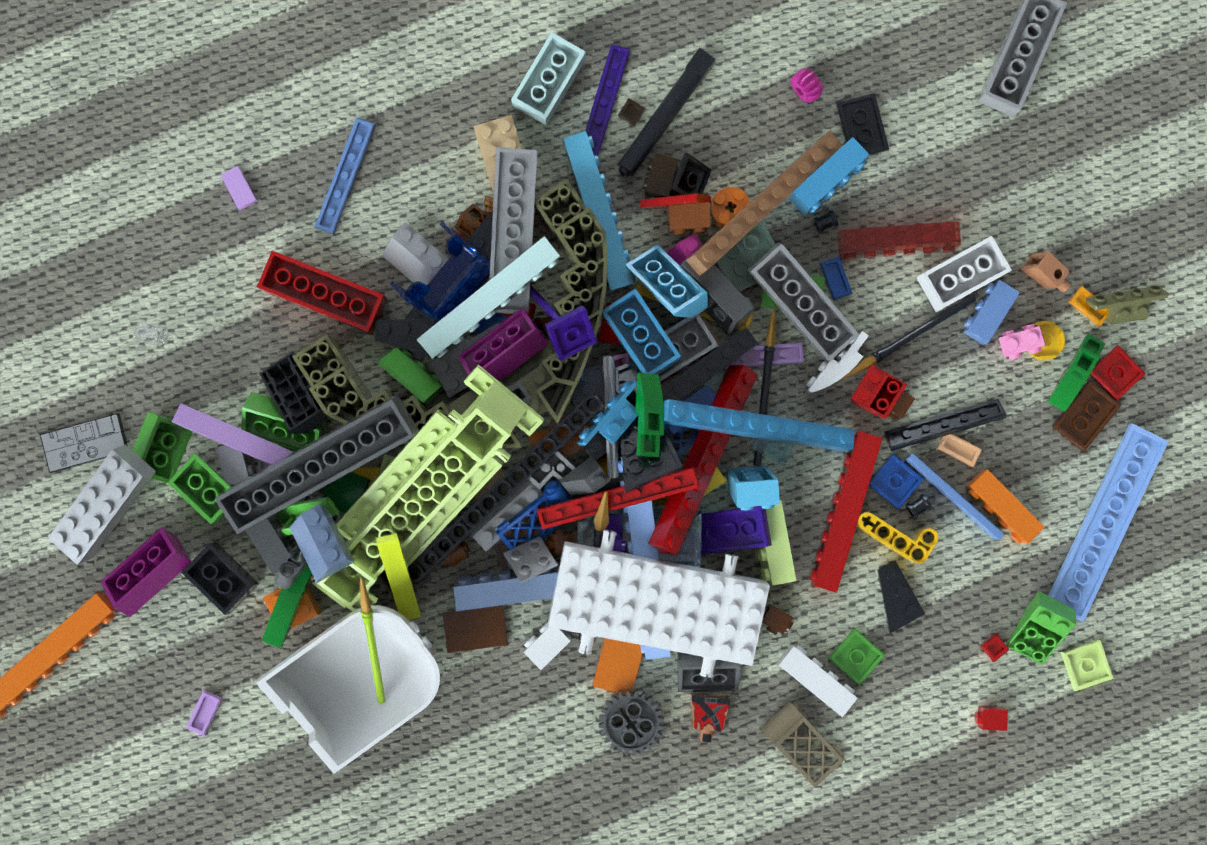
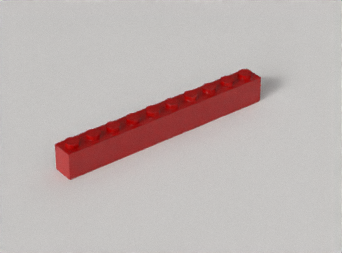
M729 365L711 406L742 411L758 374L746 365ZM706 430L699 431L683 469L695 466L700 488L669 496L648 542L650 546L662 553L678 554L731 434Z

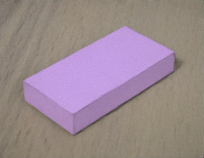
M239 166L220 175L239 210L257 202Z
M203 690L186 728L206 736L223 698Z

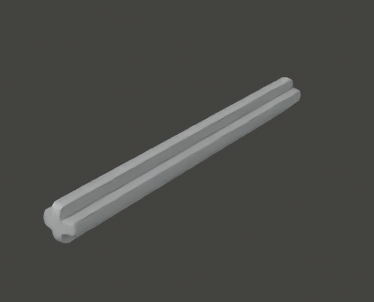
M613 356L603 357L605 409L607 408L606 403L612 397L616 398ZM606 439L608 478H618L617 441L611 444Z

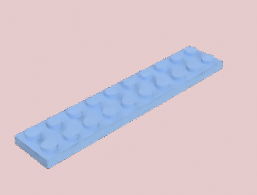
M1134 424L1128 425L1048 595L1075 609L1076 619L1084 622L1169 442Z

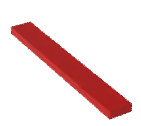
M694 466L679 470L626 494L624 486L538 508L537 514L542 529L595 516L605 492H608V512L700 488V483Z

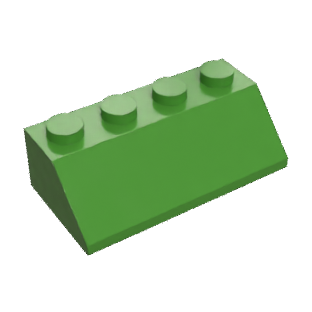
M251 392L242 406V430L294 452L324 436L327 429L328 415H326L323 424L310 433L293 435L285 424L273 399Z

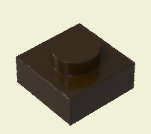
M628 98L618 117L635 127L645 108Z

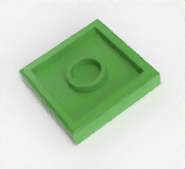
M854 628L828 659L860 686L885 657V654Z

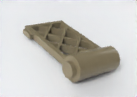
M789 701L760 730L811 785L816 788L844 761L842 758L844 753L836 745L832 747L801 714L803 709L796 702L791 703ZM804 722L808 727V735H797V728ZM785 739H793V749H784L780 744ZM797 739H807V750L796 749ZM811 739H820L821 750H811ZM796 753H807L806 764H798L796 762ZM810 753L821 754V764H810ZM824 754H833L837 760L832 765H824ZM810 768H821L820 776L813 781L809 776Z

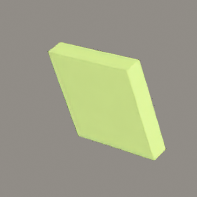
M1098 639L1061 652L1074 691L1114 679L1101 640Z

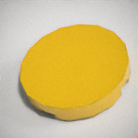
M1051 321L1035 323V327H1040L1045 346L1041 347L1042 351L1030 355L1038 360L1045 361L1057 357L1065 347L1064 332Z

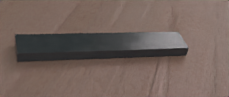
M995 399L884 431V436L890 450L894 451L1005 419L1007 414L999 399Z

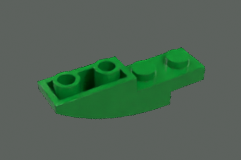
M1090 334L1084 337L1068 368L1064 370L1047 400L1049 404L1063 412L1068 409L1098 362L1099 355L1105 346L1104 342Z
M639 372L637 374L635 414L639 415L636 456L659 457L660 436L664 435V407L661 383L658 374Z

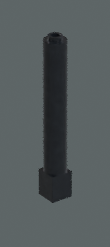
M699 47L687 64L685 71L618 162V171L622 175L628 177L636 173L697 86L714 66L716 58Z

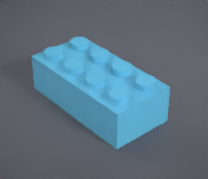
M767 466L727 468L728 492L737 508L752 510L754 506H762L763 509L774 508V505H780L778 479Z

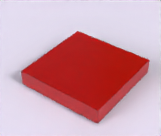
M1116 345L1095 365L1090 375L1117 401L1145 375V372L1119 345Z

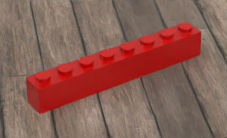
M857 431L854 435L853 450H850V453L845 455L843 465H846L844 473H840L837 482L840 484L838 492L835 491L832 498V503H834L833 511H829L826 522L829 523L827 531L823 530L821 535L822 548L821 550L818 549L815 555V561H817L816 568H812L809 575V580H811V585L835 593L838 591L882 442L881 437L862 431Z

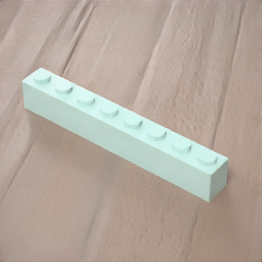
M544 236L427 330L417 341L432 359L436 355L438 358L442 357L448 352L446 347L451 343L456 345L464 339L462 335L467 330L470 333L480 326L478 322L482 318L489 319L496 313L494 309L497 306L504 307L511 301L510 296L513 293L520 294L527 288L525 284L532 279L534 282L543 275L541 271L548 266L551 269L559 262L557 258L560 255Z

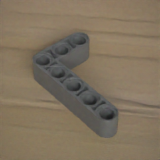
M309 494L308 496L298 500L297 502L308 501L317 498ZM340 513L332 516L335 524L340 520ZM296 544L278 568L275 583L279 588H291L308 567L298 544Z

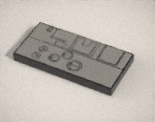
M119 413L40 434L49 473L105 459L112 449L127 445Z

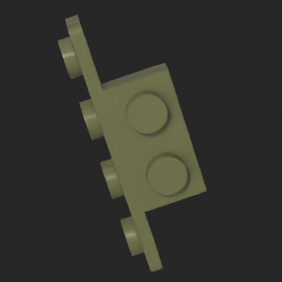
M1151 285L1147 288H1133L1123 292L1115 291L1106 295L1098 294L1094 297L1086 298V303L1094 310L1109 308L1107 322L1113 325L1147 319L1150 302L1168 298L1169 293L1162 289L1161 286Z

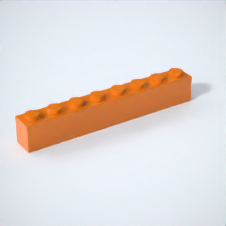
M103 592L93 595L0 678V719L8 713L7 709L11 705L14 707L24 699L22 695L35 690L39 686L37 682L40 679H46L53 674V668L57 664L60 666L70 658L68 655L73 650L76 652L85 645L83 642L88 637L92 638L100 632L99 627L103 623L106 625L116 617L114 614L118 610L113 608L109 598Z

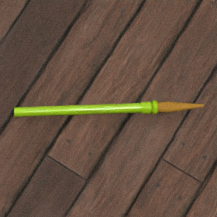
M361 577L360 605L362 609L360 613L365 624L377 702L382 704L385 702V694L373 626V609L371 608V601Z

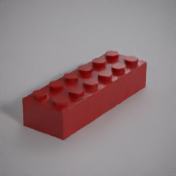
M273 250L257 284V288L263 292L373 335L375 330V320H379L387 301L383 294Z

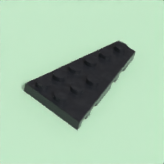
M633 361L615 368L616 395L620 393L619 388L626 381L635 380L637 382L638 371ZM637 386L626 398L635 408ZM638 416L620 436L625 494L683 469L665 428L664 435L660 436L659 457L636 456Z

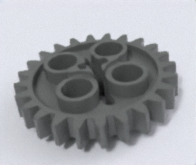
M627 689L625 695L619 691L618 698L612 694V702L605 701L608 708L601 707V711L604 714L599 715V720L604 722L599 723V728H603L600 735L606 736L604 742L608 743L611 741L610 749L617 746V753H620L623 749L625 750V756L628 755L629 751H632L633 755L636 756L637 750L644 754V747L651 750V742L657 745L655 737H662L661 732L658 730L664 729V725L660 724V722L664 721V717L659 716L663 713L662 709H656L659 705L658 702L651 703L653 700L652 695L646 699L645 691L638 695L637 689H635L633 694ZM635 704L639 706V709L636 712H631L628 710V707ZM620 708H623L626 711V714L628 715L631 721L635 720V727L637 728V730H639L640 733L643 734L642 737H640L637 734L636 729L633 727L632 724H628V719L626 715L620 710ZM619 716L623 720L621 723L615 724L612 722V718ZM649 721L651 725L648 728H642L640 723ZM630 732L634 734V738L626 740L624 735Z

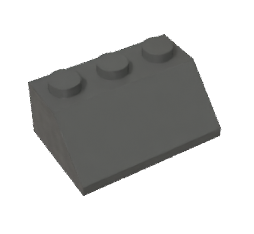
M677 652L678 692L738 691L739 663L716 660L713 677L708 678L707 674L706 677L700 675L704 657Z

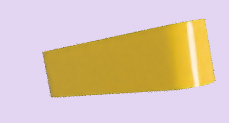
M861 512L857 527L912 563H923L938 541V534L934 529L922 528L912 540L869 512ZM868 517L867 521L875 525L873 527L863 525L862 518ZM882 526L886 529V535L883 538L878 535V530ZM925 532H929L931 535V539L927 543L923 540ZM900 537L903 540V546L898 549L895 541ZM915 549H918L920 551V557L915 560L912 556V552Z

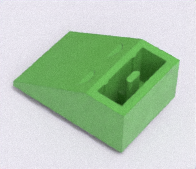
M1039 591L1028 604L1006 646L1043 665L1076 625L1075 609Z

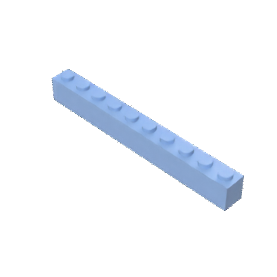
M622 457L618 461L619 473H623ZM620 481L621 486H624V481ZM652 500L623 508L624 513H628L629 521H625L626 532L631 534V541H628L629 554L633 553V555L659 560L658 550L648 544L655 529ZM640 645L641 653H645L646 659L670 657V650Z

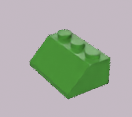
M396 347L377 363L428 406L443 389L438 377L435 374L430 376L425 371L428 368L421 362H413L410 359L412 355L405 349L400 351Z
M148 412L132 451L156 471L152 476L153 479L167 483L176 474L192 431L172 423V420Z
M194 453L167 483L210 524L220 523L225 515L215 501V498L231 486L197 453Z

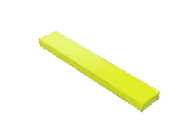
M397 533L376 538L378 550L398 612L408 620L420 618V608Z

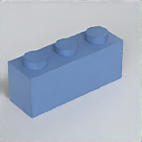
M1001 280L994 282V284L991 282L985 290L987 295L984 300L980 299L974 307L976 310L974 316H969L964 323L966 327L964 333L983 345L989 343L1020 293Z

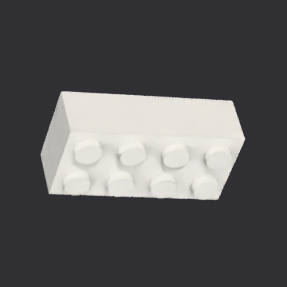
M990 236L917 277V280L935 312L1012 270L994 238Z

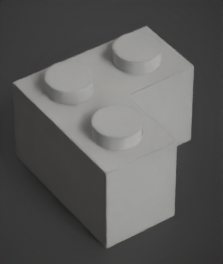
M552 444L546 451L552 452L554 445ZM560 450L529 480L540 490L553 475L558 480H561L577 468L578 465ZM537 459L532 466L536 467L539 463V459Z

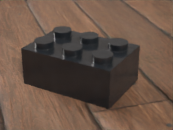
M217 542L209 543L181 572L224 615L232 613L259 585Z

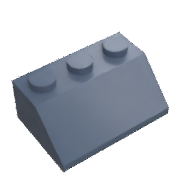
M321 504L312 507L300 514L290 526V530L316 583L354 563L327 507Z

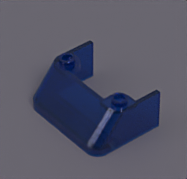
M443 221L440 225L451 235L446 243V249L452 256L429 284L426 285L423 282L417 281L405 290L393 281L390 283L405 301L436 322H439L465 301L490 272V261Z

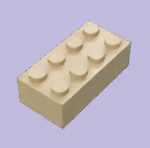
M512 115L473 126L493 194L496 147L522 149Z

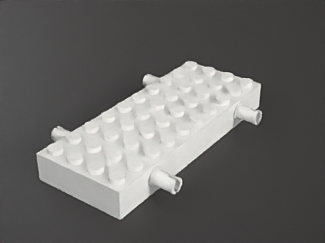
M603 530L600 548L564 542L548 627L581 633L582 638L578 650L580 653L584 654L586 647V654H592L594 637L597 636L702 656L704 659L700 675L706 677L707 674L708 678L713 677L716 660L753 665L770 585L766 580L735 575L738 556L725 554L723 571H715L613 551L617 533L611 531L608 539L609 530Z

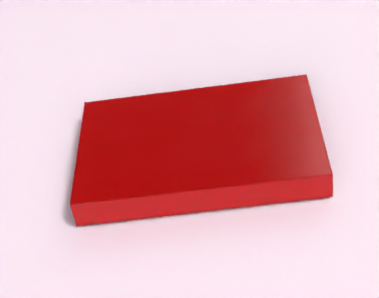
M695 193L643 199L640 201V207L665 209L669 205L707 202L710 204L711 196Z

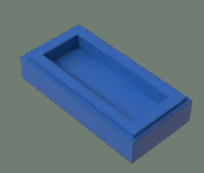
M840 257L820 263L833 301L853 294Z

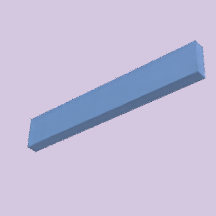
M356 117L316 221V229L334 235L375 129V124Z
M908 454L904 460L993 539L1000 540L1004 534L999 528L915 454Z

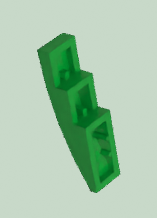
M309 566L291 588L281 589L262 642L280 649L282 648L297 616L299 605L306 592V586L312 576Z

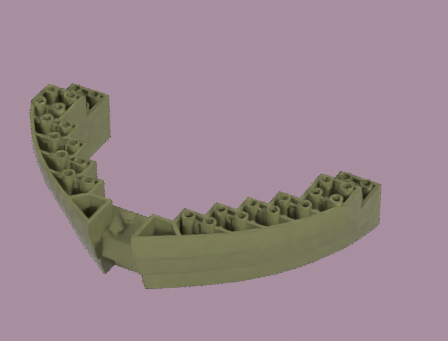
M568 179L535 199L534 208L572 266V268L560 275L561 285L567 296L554 303L555 311L560 316H563L583 305L596 337L606 295V232L591 209L585 207ZM327 334L292 356L311 385L309 390L323 412L342 424L349 422L395 396L385 389L372 396L337 340ZM549 337V340H547L549 344L499 382L508 389L521 382L532 398L529 407L540 416L549 412L556 423L559 424L581 379L593 345L560 361L556 356ZM470 390L449 405L440 402L430 410L425 403L414 395L402 403L420 430L437 410L455 423L454 420L448 417L450 412L455 409V411L462 415L479 395L475 391ZM485 422L478 423L481 427H488V424ZM518 426L514 427L511 435L503 443L502 449L522 448L515 434L521 430ZM411 439L407 440L402 444H408Z

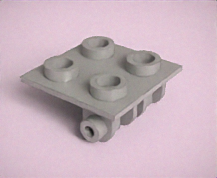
M540 536L503 553L508 561V567L510 570L513 569L520 583L558 566Z

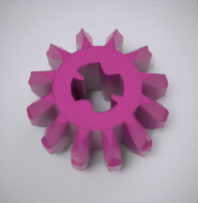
M809 68L799 70L792 77V89L799 96V99H802L805 103L817 100L824 91L819 77Z

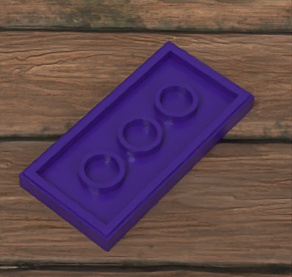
M754 506L752 510H741V508L696 514L693 518L698 555L772 546L767 512L762 506Z

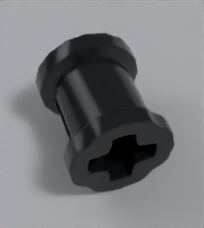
M833 210L828 211V214L813 218V223L819 234H822L824 230L832 226H839L838 219Z
M921 494L914 502L905 504L913 519H917L918 515L924 511L932 509L931 503L924 494Z

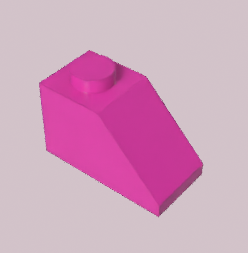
M694 233L677 243L667 254L681 266V263L695 253L703 244L697 234Z

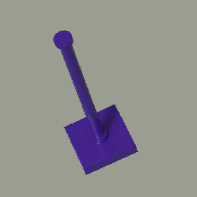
M530 284L529 295L553 319V321L545 324L556 356L560 361L597 343L587 311L583 305L560 316Z

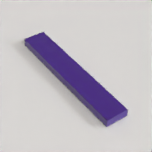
M611 44L585 129L587 136H591L593 139L594 148H592L593 155L599 156L630 53V49Z

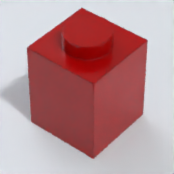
M978 706V711L975 712L974 718L979 728L982 730L1007 731V709L1003 707Z

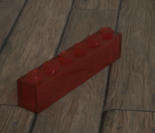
M959 221L839 230L837 233L838 256L844 257L845 260L856 259L858 255H864V258H874L876 254L892 257L900 252H903V255L916 254L915 251H923V254L935 253V250L943 249L944 253L954 252L955 248L961 245Z

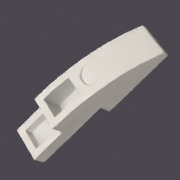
M863 331L860 332L859 336L850 343L847 350L843 349L836 357L839 360L838 362L834 359L830 362L824 360L818 368L820 371L816 378L812 376L806 384L809 387L806 392L808 394L817 392L848 374L864 357L857 351L869 335Z

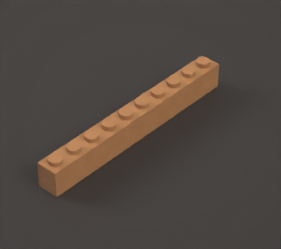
M831 130L819 138L686 260L699 276L712 267L843 146Z

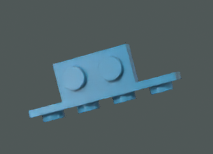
M635 380L626 381L619 388L620 393L616 398L612 397L606 403L607 408L604 412H599L592 420L594 422L593 425L581 432L579 435L581 439L577 442L579 445H587L597 432L602 434L611 444H614L638 416L635 414L636 408L626 399L637 386Z

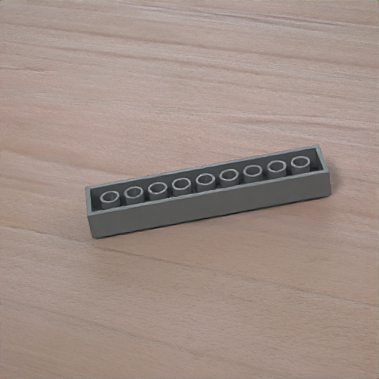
M395 395L223 491L215 498V501L235 532L239 534L413 438L419 429L399 396Z

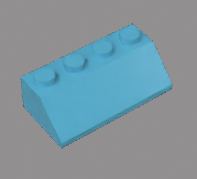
M658 244L625 265L674 316L693 318L708 308L707 292Z

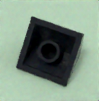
M685 152L669 196L703 194L712 170Z

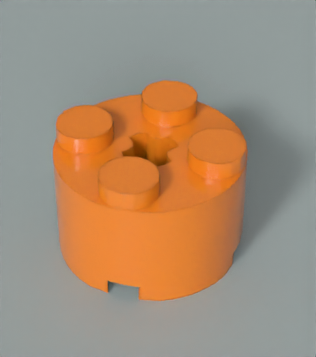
M734 187L718 191L710 205V219L712 223L721 229L750 202L748 196L742 189ZM727 206H730L731 209H734L732 213H730L729 210H726Z

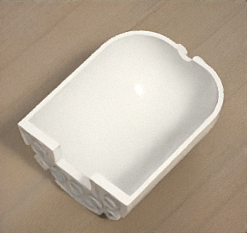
M371 605L385 694L384 703L379 704L377 702L365 624L360 613L361 607L347 614L259 677L256 682L282 714L289 711L308 733L310 747L334 774L425 709L438 691L440 673L436 659L430 649L432 647L431 642L426 636H421L419 633L420 629L414 621L410 622L401 613L389 607Z

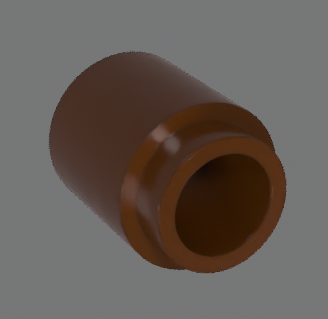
M464 541L443 561L447 568L453 567L469 557L468 552H470V549Z

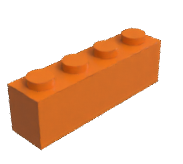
M988 469L981 470L965 486L969 490L967 492L969 496L976 501L979 500L983 504V510L989 515L993 514L997 518V524L1003 529L1007 528L1012 533L1010 535L1011 538L1018 544H1029L1045 528Z

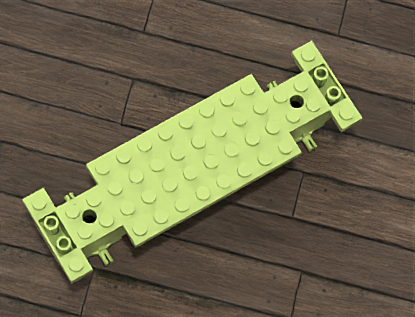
M477 365L464 380V383L479 395L462 415L455 411V409L450 412L448 417L454 420L455 423L437 410L336 523L340 534L348 539L346 546L354 563L319 583H316L313 574L310 580L314 586L342 607H347L351 611L361 607V577L367 589L371 605H374L378 600L377 597L369 592L370 587L385 569L376 538L397 533L408 568L502 467L503 462L495 455L500 457L505 463L510 459L511 455L502 449V445L511 435L514 427L518 426L530 436L544 422L542 416L480 365ZM485 422L488 424V427H481L478 423Z

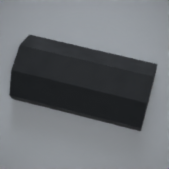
M292 351L259 374L289 431L294 435L310 433L323 424L326 414L310 392L309 388L311 385L292 356L295 353Z

